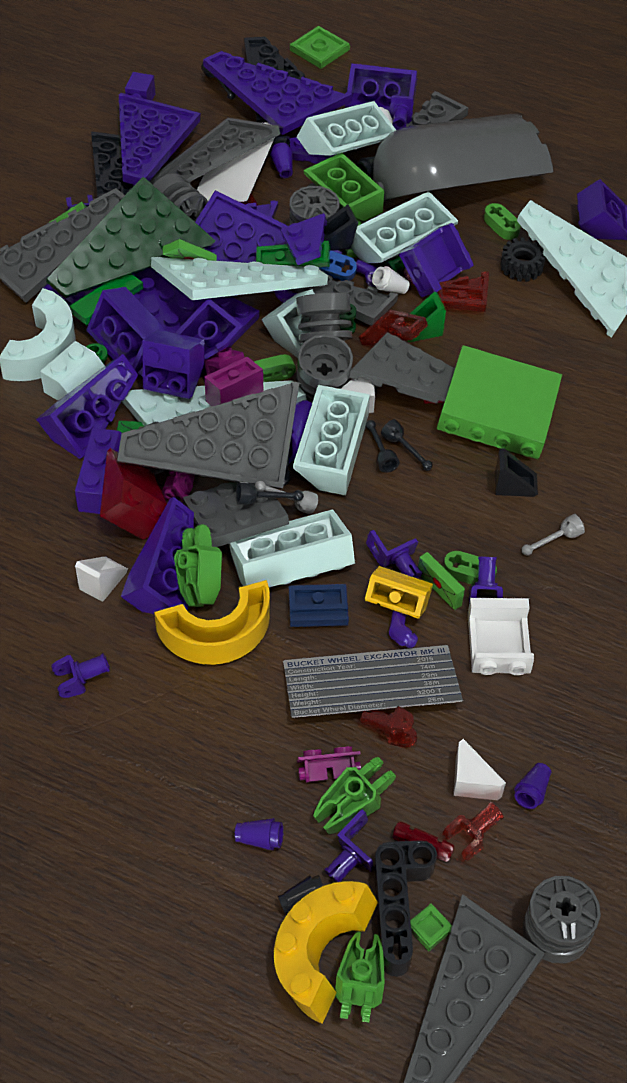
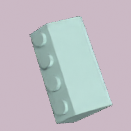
M375 101L308 117L297 138L309 154L331 156L382 142L396 129Z
M428 191L357 226L351 249L363 262L368 264L381 263L399 254L436 228L449 223H453L454 226L457 225L458 220Z
M318 385L293 464V468L318 490L346 495L368 419L370 394Z
M334 510L289 521L288 525L228 543L239 580L243 586L267 580L269 587L286 585L294 580L315 577L319 573L340 570L345 566L355 564L352 534Z

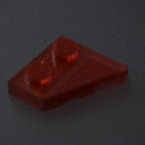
M481 272V277L470 280L468 276H464L457 280L439 282L442 289L438 291V295L444 307L486 312L489 272Z
M390 309L359 336L362 345L377 344L388 332L403 341H408L418 337L420 332L428 326L425 317Z

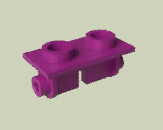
M169 471L168 473L171 476H167L162 489L164 497L166 499L180 497L183 501V497L189 496L193 488L195 475Z
M352 746L334 748V754L322 755L321 749L303 751V757L297 758V763H304V767L298 768L299 780H305L306 783L328 780L327 768H332L333 779H337L347 767H356L360 770V762H354V757H358L360 751L353 752Z

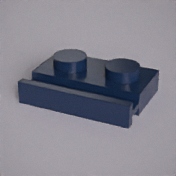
M346 584L289 586L290 627L348 625Z

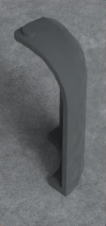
M504 114L414 125L391 132L382 141L374 158L373 180L384 190V201L425 191L526 176L535 177L553 173L554 171L547 145L541 143L538 137L539 131L531 121L526 122L522 119L521 115Z

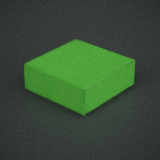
M432 903L410 920L412 934L428 951L451 933L452 925Z

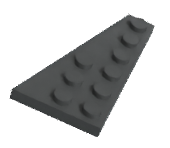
M463 894L404 1083H455L545 956L542 950Z

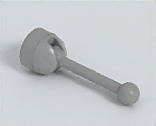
M263 481L255 483L258 491L284 492L266 486ZM302 491L304 497L301 501L288 498L295 501L297 509L306 514H312L318 504V495L310 491Z
M576 514L566 517L562 521L559 531L532 545H524L522 553L528 556L532 554L534 549L562 535L568 538H575L584 534L585 528L581 519Z

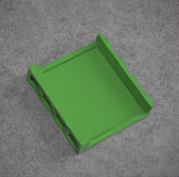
M463 345L437 429L499 449L504 448L526 457L539 459L545 444L562 374Z

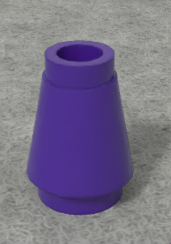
M286 143L275 144L271 149L270 157L280 177L289 178L293 174V151Z
M536 763L515 786L514 797L522 807L535 809L543 803L552 773L546 764Z
M274 818L237 823L235 827V841L271 851L274 848H281L283 842V823L276 822Z

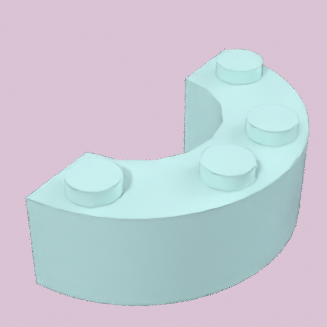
M42 288L32 304L36 327L43 331L28 340H9L1 353L0 367L3 379L30 381L41 378L40 371L76 341L70 307L63 298L53 291Z

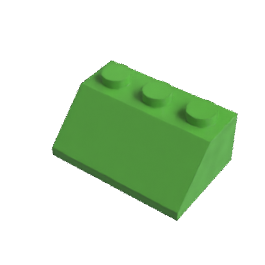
M343 153L334 155L304 170V174L314 184L328 188L336 193L341 208L349 204L356 218L366 221L383 212L384 190Z

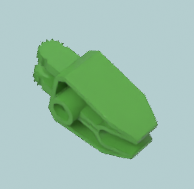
M201 524L194 529L188 528L182 533L183 549L177 550L174 556L180 593L188 606L204 607V604L213 605L221 588L222 552L218 547H212L209 527Z
M379 757L370 760L360 770L356 767H347L321 797L313 815L318 823L336 812L323 827L328 834L340 832L360 810L363 809L368 816L380 808L381 797L379 795L393 783L396 775L390 770L371 785L368 779L379 771L384 764Z
M357 932L349 941L336 977L335 991L337 993L335 997L342 1003L340 1018L348 1019L351 1013V1006L358 1005L362 1006V1022L369 1023L371 1008H375L382 1003L385 984L383 949L379 936L374 934L373 946L370 949H366L365 959H363L364 949L360 947L361 932Z

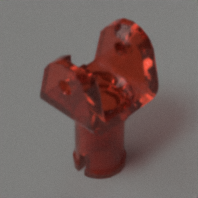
M397 706L395 711L390 714L380 710L362 712L361 723L384 731L387 742L390 745L407 748L417 742V733L412 728L414 717L400 706Z
M490 802L487 807L471 820L469 818L466 819L463 815L457 816L444 829L442 835L448 840L464 829L473 838V841L461 853L462 857L467 861L483 850V834L502 820L504 816L499 808Z

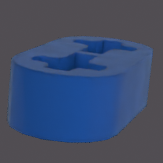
M331 250L330 267H319V270L340 281L352 280L356 275L357 269L353 258ZM348 265L349 270L346 273L342 272V268Z

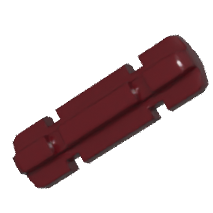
M399 821L393 831L394 839L398 841H427L435 847L438 859L445 862L451 859L454 852V845L445 840L440 842L438 837L416 827L414 830L410 829L411 825Z

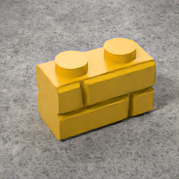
M379 566L370 577L365 601L374 604L380 603L382 607L419 619L427 608L433 584Z

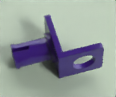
M391 96L390 115L393 120L392 125L396 130L406 127L412 121L413 97Z
M374 530L369 532L366 545L381 567L385 568L391 564H396L402 574L417 579L422 575V572L410 556L417 547L418 541L416 538L387 551ZM374 542L376 543V545H377V547H378V549H379V552L377 551V549H376V547H375V545H374Z
M363 809L337 835L343 851L324 869L331 879L334 878V882H341L357 864H362L370 872L374 870L371 858L350 841L368 822L367 814Z

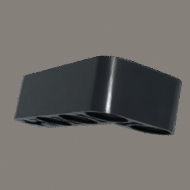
M427 841L386 842L381 844L376 850L374 879L376 900L378 901V933L383 949L384 971L390 976H403L411 965L413 943L407 882L424 881L429 879L434 873L437 852L435 847ZM424 858L429 863L424 865L418 864L414 859ZM392 859L396 864L392 866L385 865L382 860ZM386 889H394L399 895L394 897L388 896L384 891ZM397 920L402 926L400 928H391L386 922ZM394 944H399L398 956L401 958L400 960L395 959V955L392 954Z

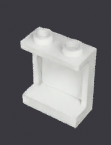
M470 598L468 626L472 673L484 675L495 673L523 675L531 673L534 654L530 651L527 621L529 598Z

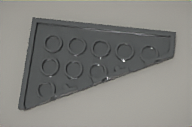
M292 382L220 405L207 407L200 411L177 416L160 423L147 425L140 429L124 432L121 435L117 462L235 482H248L253 485L258 481H263L266 486L283 489L299 382Z

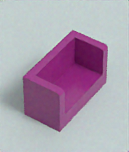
M245 357L204 377L205 398L210 406L220 405L237 398L264 391L263 369L249 357Z

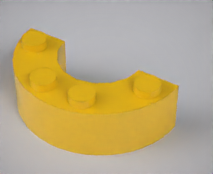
M267 580L240 587L237 607L231 614L221 619L204 620L190 614L183 604L154 612L158 636L171 652L194 663L207 665L223 664L243 657L260 643L269 625L270 592Z
M353 881L336 882L310 892L292 907L284 918L276 936L274 964L281 984L297 1006L308 1017L323 1024L337 993L325 975L319 971L321 953L329 941L341 933L352 930L365 932L378 904L369 886L365 883Z

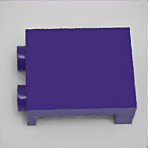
M453 223L436 228L399 253L420 297L431 295L434 291L438 292L442 289L441 285L461 271L474 266L470 254L466 250L459 232Z

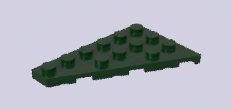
M142 177L46 279V283L61 296L68 298L81 291H88L101 284L133 273L142 272L144 269L151 267V257L170 258L163 255V246L178 239L202 249L212 247L216 240L146 178Z

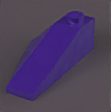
M208 298L175 334L204 339V360L226 348L240 334L244 326ZM143 368L138 372L142 377Z

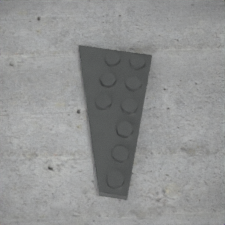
M227 118L157 172L149 182L153 185L159 178L174 173L182 176L187 182H191L280 135L279 127L277 125Z
M115 188L90 201L88 207L78 212L75 209L67 213L69 217L59 222L54 220L21 238L19 243L11 247L5 245L0 248V280L25 303L28 302L48 284L46 279L125 195Z
M387 332L351 369L349 378L358 380L359 376L373 380V385L381 387L383 383L394 386L399 393L437 404L438 400L445 402L455 368Z

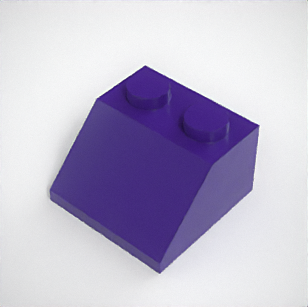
M601 179L577 193V210L580 218L578 223L583 232H588L595 239L627 240V205Z

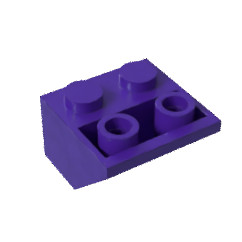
M160 330L143 339V389L191 399L204 366V339Z

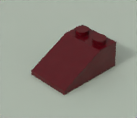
M110 448L107 450L100 517L144 540L150 536L167 503L151 471L139 465L117 462L118 452Z

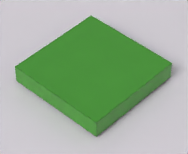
M317 26L290 44L291 52L320 69L350 50L348 42L320 26Z

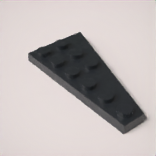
M91 131L97 198L115 188L126 195L134 185L123 182L121 135Z

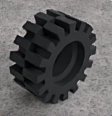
M517 238L513 239L512 242L508 241L502 251L501 271L504 270L503 274L506 276L510 274L509 278L512 280L517 277L519 282L522 281V278L525 279V282H529L530 277L533 280L537 279V276L540 277L544 268L546 258L543 254L544 249L537 241L532 243L533 240L530 238L528 241H525V238H520V241ZM518 258L527 259V260H529V261H522V260H519Z

